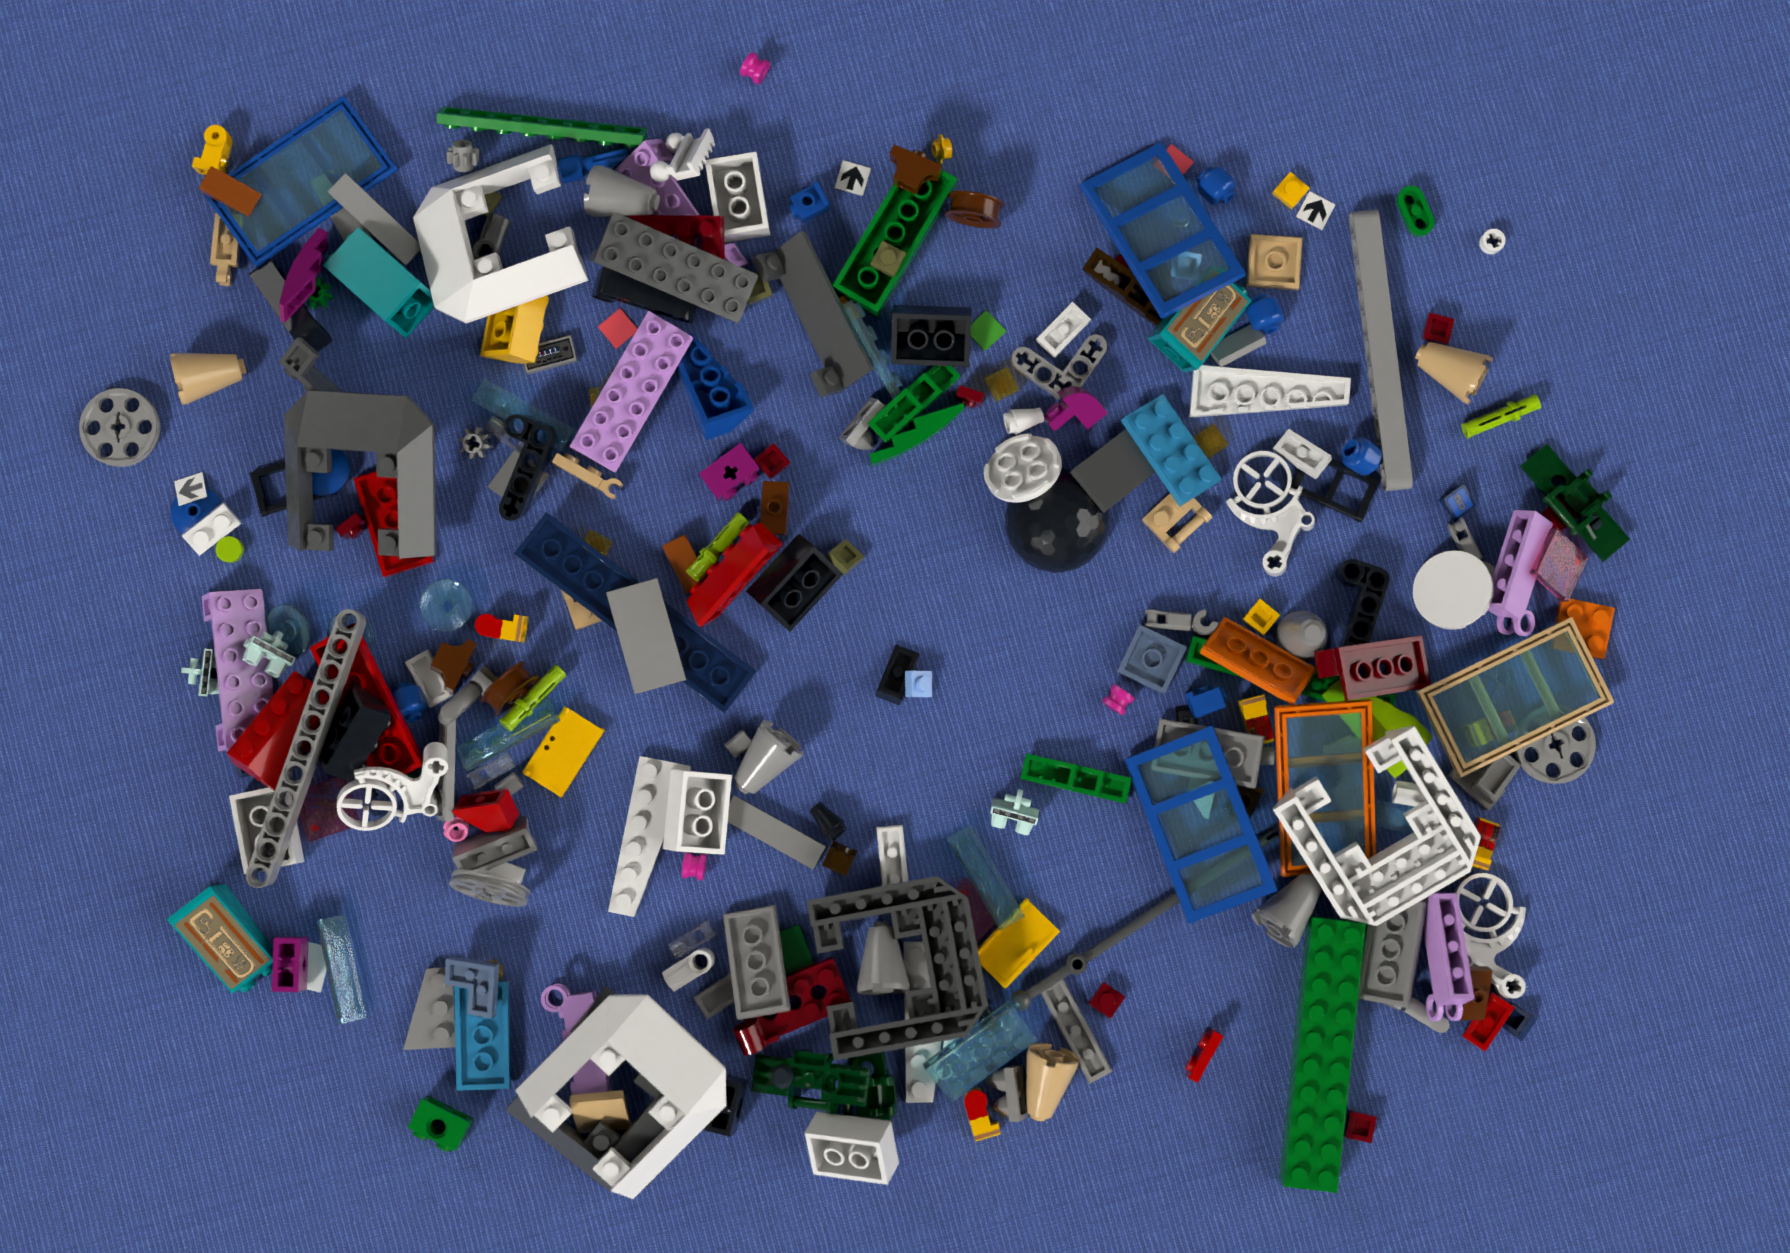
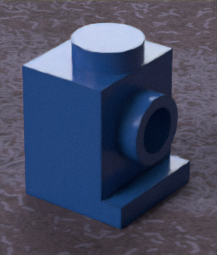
M818 181L813 183L812 186L790 196L792 204L788 205L793 217L795 219L800 218L803 224L830 211V204ZM811 199L812 204L805 206L803 201Z
M1207 685L1195 690L1197 693L1195 696L1192 691L1184 694L1193 719L1225 708L1224 702L1228 701L1223 686L1212 689L1211 685Z

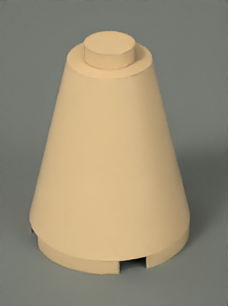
M1429 342L1426 346L1422 344L1415 356V359L1419 360L1417 366L1467 405L1471 402L1467 397L1469 394L1475 396L1489 370L1485 366L1486 362L1492 363L1493 357L1433 342Z
M170 354L174 379L180 390L178 394L182 405L192 403L243 380L242 374H247L244 359H238L237 354Z
M1032 1043L1029 1045L1026 1061V1111L1036 1121H1045L1053 1116L1079 1066V1057L1066 1048L1060 1047V1050L1056 1051L1051 1049L1052 1044Z

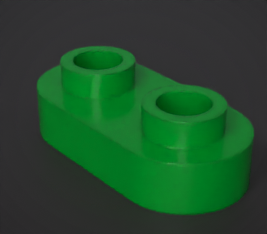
M1416 186L1404 187L1396 197L1397 207L1409 233L1415 237H1424L1433 229L1435 224L1434 217L1423 192ZM1406 197H1410L1413 200L1412 205L1405 202ZM1421 221L1423 228H1418L1415 222Z

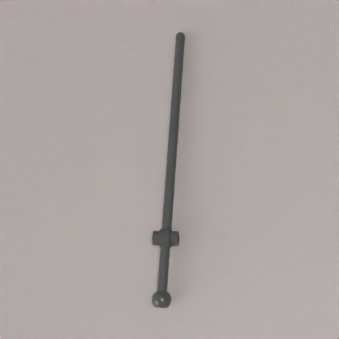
M1271 829L1258 838L1262 848L1279 837L1278 833L1266 840V837L1277 829ZM1245 846L1187 884L1186 888L1189 896L1251 856L1249 846ZM1176 892L1084 953L1070 954L1064 966L1026 991H1015L1010 999L1018 1011L1026 1010L1033 998L1071 973L1074 975L1082 974L1086 970L1088 962L1178 904L1180 901ZM1079 959L1080 966L1073 968V961Z

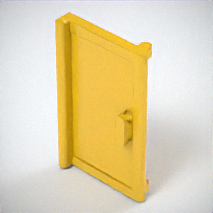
M564 706L522 773L562 798L605 730Z
M1025 898L979 946L978 952L981 966L1006 989L1059 934L1060 930L1028 898Z

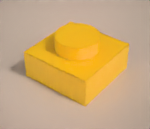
M1289 172L1272 194L1292 210L1310 188L1293 173Z
M1258 599L1242 620L1263 636L1280 614L1263 600Z

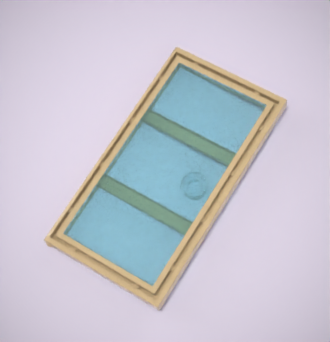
M1572 617L1416 691L1458 778L1614 703L1613 697Z

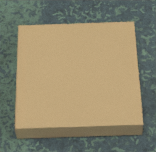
M1250 234L1246 287L1298 291L1300 287L1302 237Z
M622 1090L570 1095V1107L573 1110L572 1114L579 1133H590L600 1120L613 1130H626L631 1125L627 1102Z

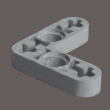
M1096 334L1089 336L1063 372L1027 347H1019L1013 352L1011 364L1016 371L1058 400L1063 401L1057 394L1061 388L1056 384L1053 389L1049 387L1054 382L1056 375L1061 377L1057 382L1063 386L1068 383L1071 387H1082L1107 350V342L1103 336ZM1098 341L1101 343L1099 348L1102 351L1096 350L1091 359L1095 360V362L1092 363L1088 357L1080 354L1084 352L1087 355L1091 349L1089 343L1094 344ZM1024 353L1027 354V361L1032 365L1035 360L1039 362L1034 367L1032 374L1028 372L1031 368L1028 364H1018L1017 355L1023 356ZM1078 361L1084 362L1088 367V371L1083 375H1078L1073 370V365ZM1046 367L1051 371L1052 376L1048 381L1038 379L1037 371L1040 368Z

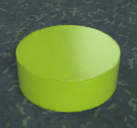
M223 537L216 544V554L224 562L235 563L244 554L242 542L235 537Z

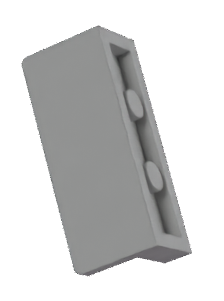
M527 816L516 819L511 829L505 832H483L454 844L452 858L457 869L484 872L537 851V845L529 830V820Z

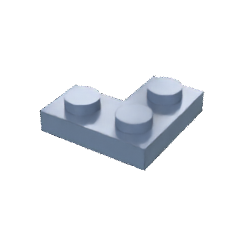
M454 956L446 958L444 984L469 988L467 1014L486 1018L495 1017L497 1011L499 964Z

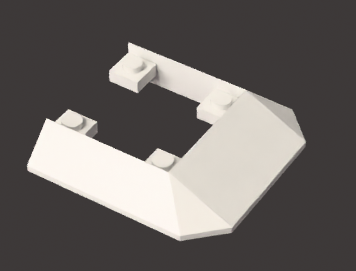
M552 144L431 187L414 215L413 220L434 307L437 310L467 324L588 281L583 258L579 254L574 232L570 226L545 235L550 253L504 269L500 256L497 253L476 260L473 257L464 220L489 212L485 194L531 179L533 190L536 194L561 186L557 171L559 167Z
M1414 725L1386 731L1384 737L1363 748L1378 774L1402 760L1426 800L1403 814L1414 831L1405 838L1369 859L1366 858L1357 841L1333 854L1309 816L1312 812L1331 802L1317 776L1294 790L1291 787L1272 808L1342 919L1378 926L1471 872L1481 836Z
M648 994L609 995L516 1089V1092L530 1117L535 1116L550 1131L554 1132L573 1111L556 1095V1092L589 1059L597 1064L608 1076L626 1059L663 1094L649 1109L648 1113L665 1129L631 1163L611 1147L593 1165L592 1169L612 1187V1192L634 1199L726 1107V1067Z

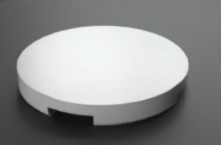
M1030 433L1017 435L1002 442L995 448L996 452L984 467V479L991 493L1003 501L1018 503L1035 499L1048 491L1060 475L1062 459L1056 445L1049 438L1032 436Z
M1446 551L1433 556L1420 568L1413 584V599L1419 613L1431 624L1450 630L1465 628L1482 615L1484 616L1492 603L1494 595V582L1488 568L1476 556L1463 551Z

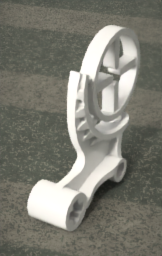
M1257 451L1248 454L1238 463L1233 476L1237 496L1234 499H1228L1226 503L1230 510L1244 523L1258 529L1273 530L1278 533V540L1263 558L1265 572L1270 576L1277 577L1282 575L1287 568L1288 555L1297 534L1301 529L1304 531L1313 529L1315 519L1313 514L1306 512L1298 501L1303 487L1299 486L1298 489L1291 487V471L1285 460L1273 452ZM1266 456L1274 459L1264 472L1265 478L1271 475L1279 463L1286 470L1288 480L1285 491H1282L1270 481L1265 482L1266 487L1280 496L1273 502L1266 504L1251 502L1252 498L1261 488L1260 482L1254 485L1246 497L1239 490L1238 475L1241 469L1255 479L1260 478L1259 473L1245 464L1255 457ZM1288 493L1294 495L1284 508L1274 513L1270 512V508L1280 504L1287 497ZM1242 501L1252 508L1263 509L1264 515L1249 513L1236 504ZM1305 518H1309L1312 521L1308 525L1302 523ZM1279 558L1281 567L1270 569V562L1268 561L1270 559L1275 561Z
M432 742L424 748L422 772L418 778H410L402 772L385 767L355 769L354 774L357 780L345 785L338 794L337 813L340 819L353 829L370 831L387 825L394 816H398L399 822L402 823L405 822L407 815L423 813L426 816H434L438 812L437 791L434 788L439 782V777L448 770V751L446 746L439 742ZM366 787L365 803L369 804L372 788L379 789L385 792L391 801L373 800L371 801V809L388 810L389 812L378 820L368 821L369 806L365 805L363 807V800L347 799L345 796L355 789ZM394 790H397L403 799L404 804L401 811L397 810V799ZM343 808H363L362 821L348 816Z
M1488 873L1470 875L1464 878L1454 891V893H1458V900L1461 894L1474 902H1479L1481 900L1479 896L1463 887L1472 879L1487 878L1490 881L1482 895V899H1489L1495 885L1498 884L1506 898V909L1504 911L1491 903H1486L1485 908L1502 917L1498 923L1487 928L1475 926L1484 909L1483 906L1476 907L1469 921L1461 912L1463 929L1467 927L1473 931L1489 932L1490 939H1480L1464 932L1469 966H1488L1493 970L1491 983L1494 985L1496 993L1503 998H1518L1525 992L1526 986L1523 978L1496 965L1494 958L1497 953L1510 946L1519 935L1524 923L1526 907H1513L1510 889L1497 876ZM1511 913L1516 914L1508 929L1497 936L1495 930L1502 927L1508 921ZM1507 982H1512L1511 986H1514L1513 991H1507L1509 989L1506 986Z

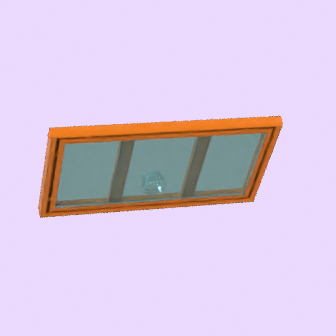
M1370 699L1275 706L1278 801L1291 787L1294 790L1317 776L1331 802L1312 812L1309 816L1331 852L1335 854L1357 841L1367 859L1376 854L1374 766L1363 749L1373 743L1372 701ZM1279 820L1281 876L1290 877L1299 876L1300 874H1313Z

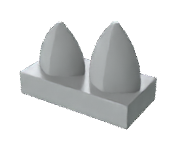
M870 397L839 436V439L846 445L857 449H873V438L868 430L870 426L867 423L885 405L878 399Z
M1012 1064L992 1072L985 1079V1082L994 1089L1006 1091V1095L999 1098L992 1108L1001 1116L1009 1118V1122H1020L1028 1118L1023 1064Z

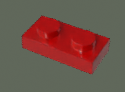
M1490 992L1485 1020H1471L1461 1036L1486 1052L1515 1007L1493 992Z
M1212 1028L1208 1033L1204 1032L1198 1042L1200 1049L1196 1056H1190L1185 1065L1187 1070L1185 1075L1196 1083L1199 1082L1224 1037Z

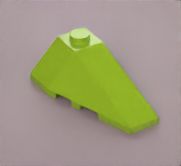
M1341 678L1322 693L1327 702L1345 701ZM1375 696L1355 699H1370L1372 701L1373 742L1384 737L1386 731L1412 725L1415 726L1426 746L1432 739V734L1415 716L1401 711L1391 703ZM1359 713L1338 714L1360 739ZM1401 760L1386 770L1396 779L1406 770V767Z

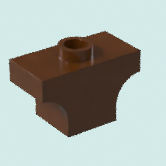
M895 144L890 151V161L897 167L893 176V185L917 195L925 182L932 180L938 182L942 173V165L927 159V155L918 150L911 152Z
M763 481L760 522L774 535H786L789 522L790 483Z
M467 639L459 646L441 643L430 665V669L439 673L444 678L445 691L454 694L462 676L468 677L473 663L469 661L476 649V642Z
M1469 966L1475 999L1463 1004V1014L1460 1020H1485L1493 970L1488 966Z

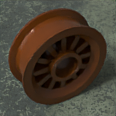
M952 191L949 193V198L952 201L950 210L945 212V216L948 219L976 228L995 229L1001 227V222L998 219L1000 209L1005 207V203L1000 199L973 191Z
M524 661L515 664L504 672L483 695L481 702H488L496 711V717L508 712L515 705L514 702L518 698L521 699L537 683L539 676H532L524 668Z

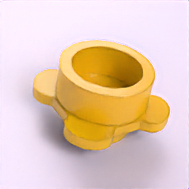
M938 134V138L934 139L931 149L933 157L937 158L938 164H942L943 159H950L952 157V144L949 138H943L942 134Z

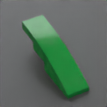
M934 365L908 388H905L867 424L886 443L907 426L913 418L920 415L961 378V375L952 366Z
M958 404L913 418L915 429L894 435L891 438L893 447L869 454L872 467L898 458L927 442L964 412V404Z
M1027 753L1020 778L1127 804L1132 784V778Z

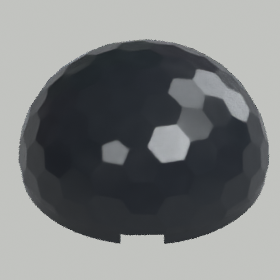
M1061 469L1060 475L1053 486L1039 497L1025 502H1008L1005 530L1009 542L1024 562L1038 570L1062 573L1078 569L1095 557L1103 547L1109 529L1108 510L1105 513L1102 512L1070 473L1071 470Z

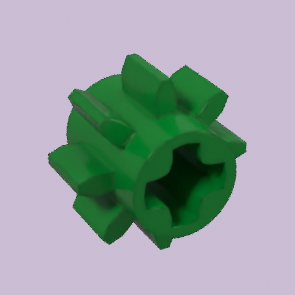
M318 277L315 281L316 290H319V296L315 298L316 294L314 292L304 302V304L310 303V308L316 310L317 306H323L326 309V303L329 299H334L329 294L332 286L329 283L323 285L324 282L321 277Z

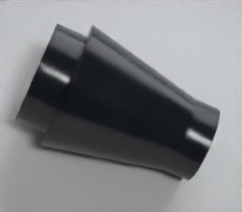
M822 802L816 804L809 811L824 838H828L831 842L846 831L845 821L828 809Z

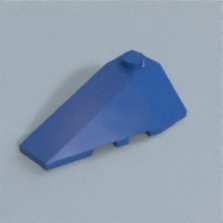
M691 333L689 335L693 337V340L678 364L677 370L705 440H709L730 433L754 411V407L745 387L739 381L736 382L723 365L721 366L712 357L711 352Z

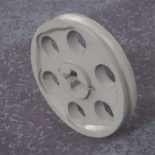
M124 388L109 389L92 398L84 408L79 423L80 438L87 452L96 460L115 467L132 466L144 460L154 450L160 436V419L153 404L141 394ZM132 398H136L139 401V408L135 412H129L127 409V403ZM105 399H111L114 403L113 409L107 413L103 412L101 408L102 402ZM149 420L152 424V429L148 434H142L139 429L140 424L143 421ZM98 421L100 431L95 435H91L88 432V426L91 422ZM121 422V424L125 425V429L120 430L119 434L114 428L119 426ZM106 443H110L113 447V452L110 456L103 457L101 455V447ZM136 443L139 451L135 456L129 457L126 448L129 444Z
M1557 705L1562 715L1575 710L1565 705ZM1545 706L1538 707L1524 716L1517 726L1514 739L1527 733L1526 726L1530 721L1537 722L1539 727L1551 721ZM1584 717L1514 752L1522 769L1534 779L1550 784L1566 783L1575 780L1589 768L1595 755V735L1590 723ZM1576 726L1582 727L1585 731V736L1581 741H1577L1572 737V730ZM1551 738L1560 741V744L1557 746L1558 750L1555 748L1550 749ZM1529 747L1537 751V759L1534 762H1528L1524 757V752ZM1574 752L1580 753L1583 758V762L1579 767H1574L1570 763V756ZM1550 763H1555L1559 768V773L1554 778L1549 777L1546 773V766Z
M457 869L452 871L451 875L454 879L449 881V885L462 894L505 906L521 907L526 906L528 903L526 897L530 895V890L515 881L475 870Z

